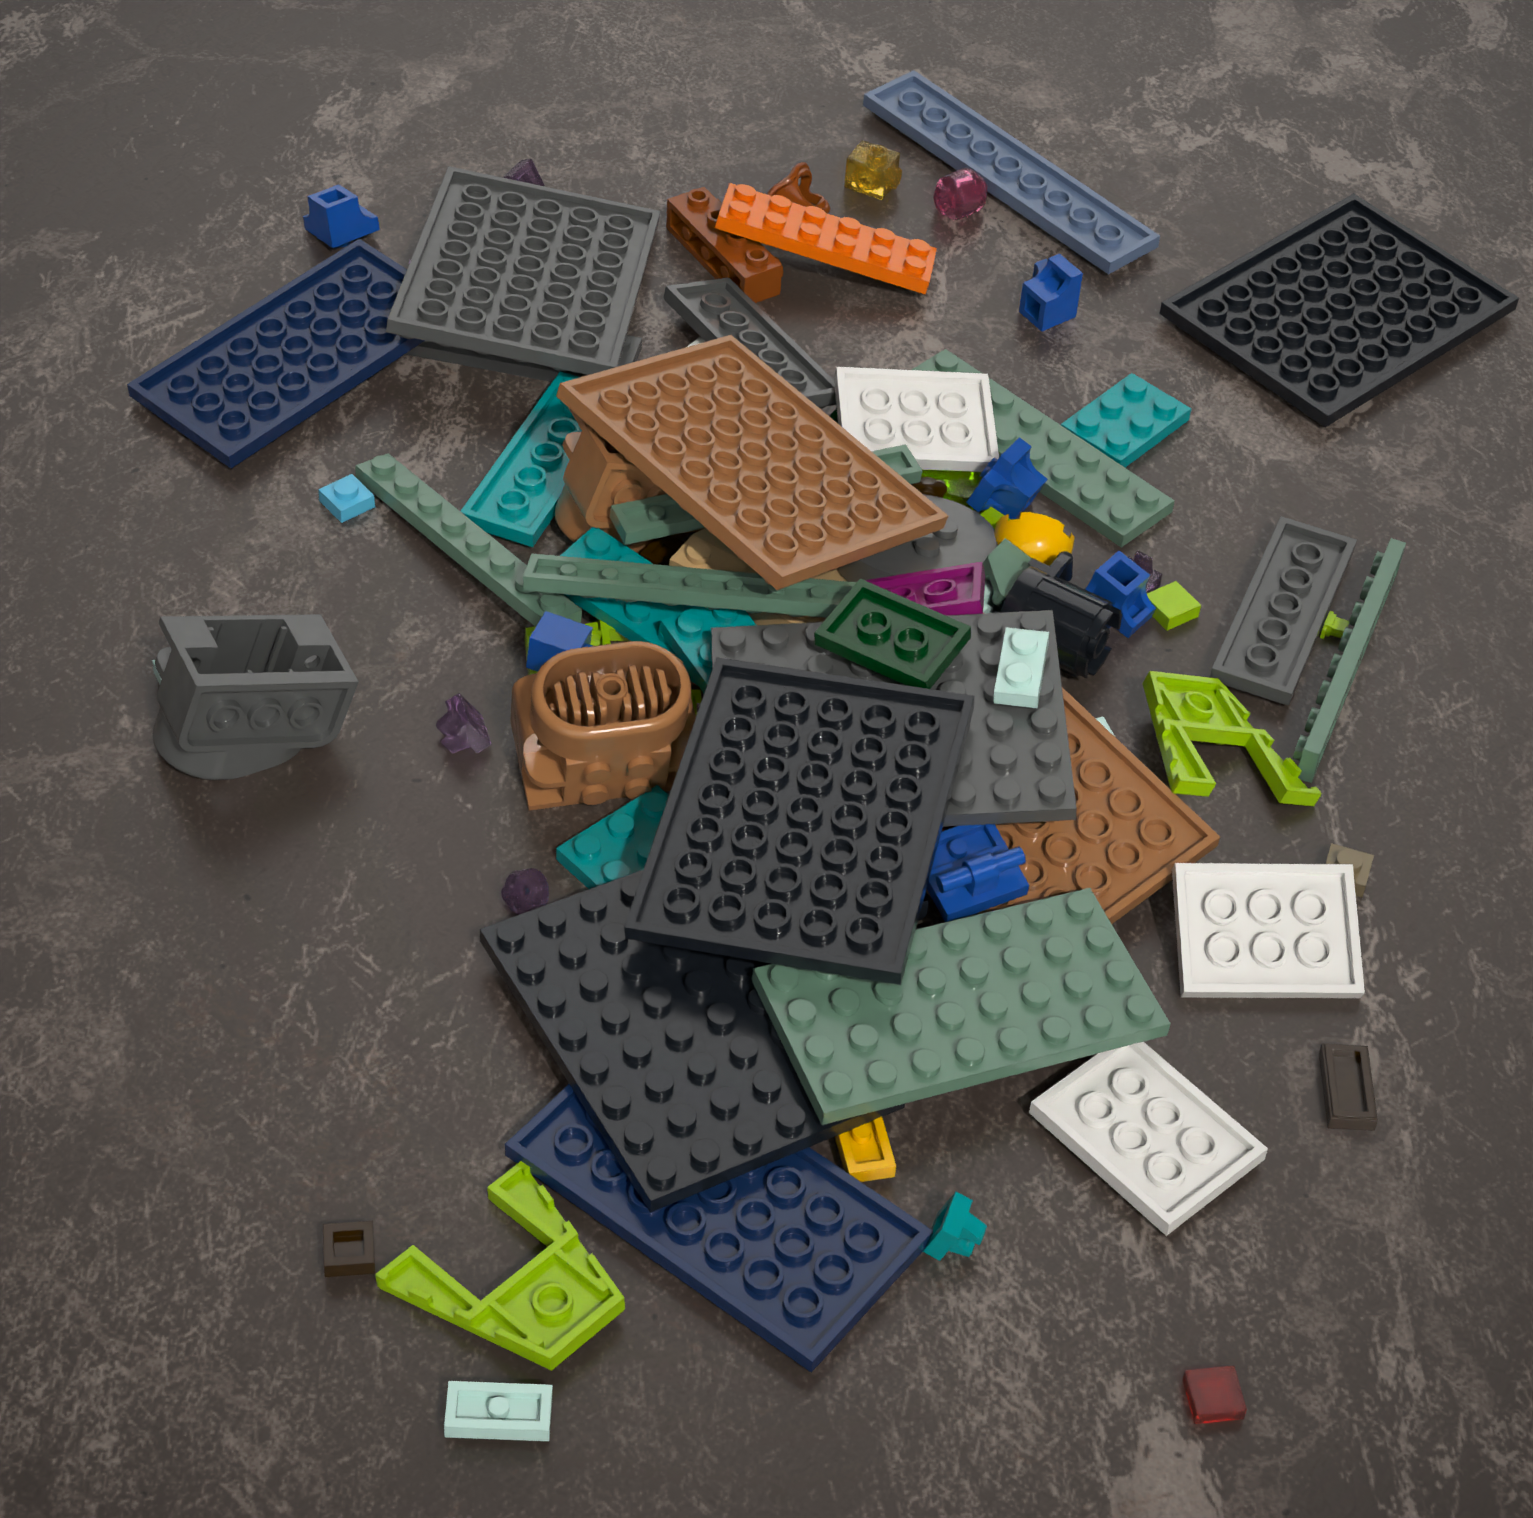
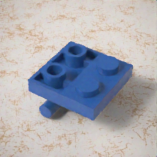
M995 824L956 826L942 831L926 889L943 920L949 922L965 918L1027 895L1029 883L1019 868V865L1026 863L1025 854L1020 846L1009 850Z

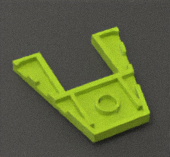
M1149 671L1142 684L1172 793L1209 797L1215 787L1216 782L1191 742L1199 741L1215 743L1217 745L1245 746L1279 803L1315 806L1322 795L1321 791L1316 786L1307 788L1298 778L1302 770L1291 758H1285L1284 761L1271 748L1274 739L1266 730L1252 727L1247 721L1250 713L1218 678Z
M520 1161L487 1187L488 1200L546 1245L547 1248L480 1301L414 1245L382 1268L375 1276L377 1287L552 1371L625 1310V1299L593 1253L589 1255L579 1241L578 1232L570 1221L566 1222L554 1206V1199L544 1185L540 1186L532 1176L530 1167Z

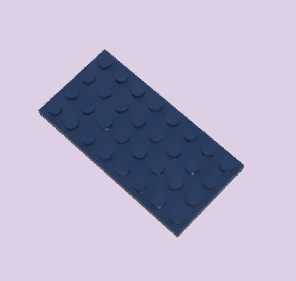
M357 239L128 383L129 396L229 468H233L425 341L416 338L406 339L397 334L386 332L387 319L407 269L361 239Z
M570 1084L505 1143V1156L515 1163L522 1161L528 1165L531 1174L811 1373L924 1251L930 1238L933 1236L932 1229L810 1147L650 1213Z

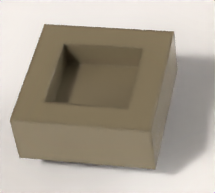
M1331 843L1325 864H1353L1356 896L1363 897L1374 855Z

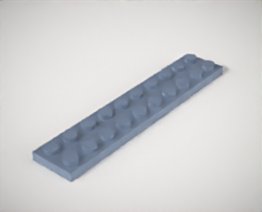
M913 70L864 94V107L1108 275L1158 248L1159 234Z

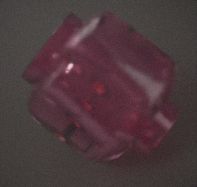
M962 168L943 176L936 183L933 196L935 206L940 213L954 220H959L976 213L986 203V182L978 173L969 168Z

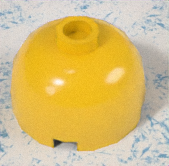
M1020 512L1019 519L1008 521V514L1002 516L996 523L994 535L998 545L1006 538L1028 556L1050 566L1061 552L1066 551L1072 554L1074 535L1071 532L1068 537L1063 532L1065 525L1056 519L1043 514Z

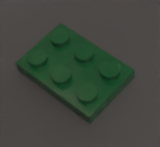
M859 579L814 632L815 645L904 685L926 689L932 688L971 639V626L863 579Z

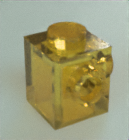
M862 140L847 157L844 187L883 200L890 190L896 189L902 177V169L899 168L900 153L887 149L882 145Z

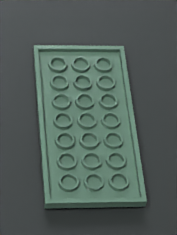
M1091 888L916 929L901 985L778 964L753 968L752 982L822 1125L1167 1036L1171 1024Z

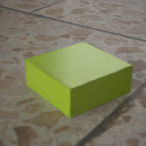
M1177 581L1147 593L1149 600L1156 607L1152 617L1167 631L1199 617L1201 604Z

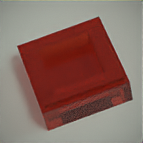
M1234 1365L1185 1370L1182 1380L1194 1424L1245 1418L1247 1408Z

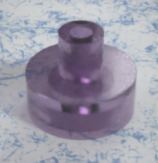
M537 869L515 870L507 877L501 895L509 908L514 913L520 915L547 905L549 886L545 876Z

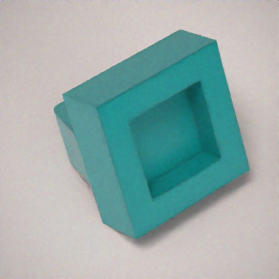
M955 1191L936 1214L931 1228L933 1236L925 1247L924 1253L939 1261L948 1251L969 1257L975 1244H981L987 1226L969 1212L973 1202L972 1199Z

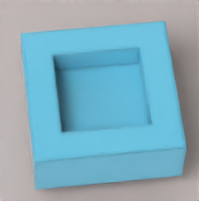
M353 474L318 489L319 501L341 523L375 508L374 495Z

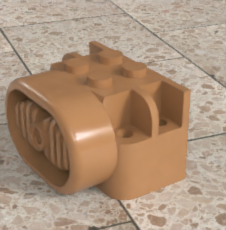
M571 411L582 432L567 434L563 442V449L570 461L564 472L563 480L565 485L555 507L556 522L561 531L574 543L590 528L595 527L600 528L624 544L610 519L611 505L667 493L656 486L633 463L627 461L617 449L601 438L593 428ZM702 529L679 533L671 536L679 540H683L686 536L689 535L690 532H698ZM654 539L625 546L640 554Z
M629 641L563 651L546 661L537 673L517 680L512 687L510 723L528 811L580 803L597 805L609 799L623 797L636 799L645 792H651L652 788L656 785L665 792L671 791L696 719L691 699V682L683 661L659 645L643 641Z

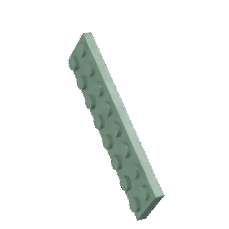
M947 349L942 350L912 369L918 371L981 373ZM989 378L999 457L1019 437L1032 446L1030 460L1035 469L1048 479L1040 490V493L1121 548L1172 513L1175 500Z

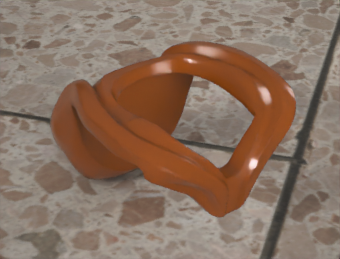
M806 162L796 164L788 176L776 183L767 192V195L784 196L792 203L805 207H819L826 213L830 212L831 209L828 201L822 195L810 191L812 174ZM801 177V182L798 186V179Z

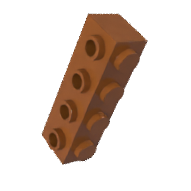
M701 187L667 199V230L715 279L730 278L755 303L780 295L781 278L784 273L780 260L774 257L760 242L716 229V221L722 206V202L718 198H715L705 187Z

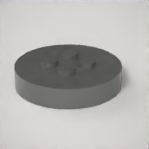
M923 494L949 516L944 529L837 569L846 581L857 582L859 579L869 580L975 562L983 563L987 556L998 546L994 535L995 530L984 517L972 509L945 498Z

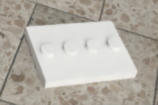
M836 367L834 383L838 424L870 451L906 444L923 470L982 472L994 457L999 459L988 374Z
M1174 864L1172 878L1181 997L1361 998L1365 990L1353 864Z
M1144 1042L1096 1054L1031 1101L1029 1113L1166 1236L1264 1161L1268 1150L1265 1145Z

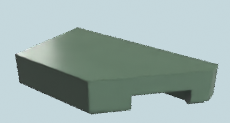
M1006 538L983 562L985 578L991 581L994 590L992 599L998 607L1005 601L1017 578L1025 569L1031 566L1028 562L1032 559Z

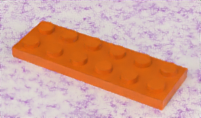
M729 183L715 225L716 229L922 294H926L937 251V248L930 246L923 240L906 239L895 235L888 229L868 227L860 224L856 219L830 215L819 207H805L792 203L784 196H770L758 192L753 187L745 184L735 185Z

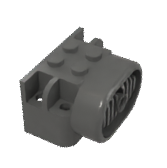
M321 614L160 617L159 625L170 647L161 649L155 660L156 669L162 680L157 692V701L160 709L153 727V741L159 754L176 769L201 779H235L280 765L294 757L302 748L324 746L333 741L339 734L359 681Z

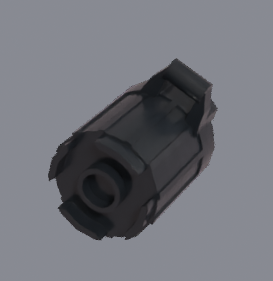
M1066 551L1059 553L1050 566L1032 558L1028 562L1031 566L1022 572L1009 591L1000 613L1053 610L1060 670L1076 678L1077 676H1082L1087 679L1088 673L1094 676L1102 667L1112 649L1106 646L1110 634L1109 628L1111 626L1117 630L1120 629L1122 620L1121 610L1113 607L1111 601L1068 582L1073 577V556L1071 553Z

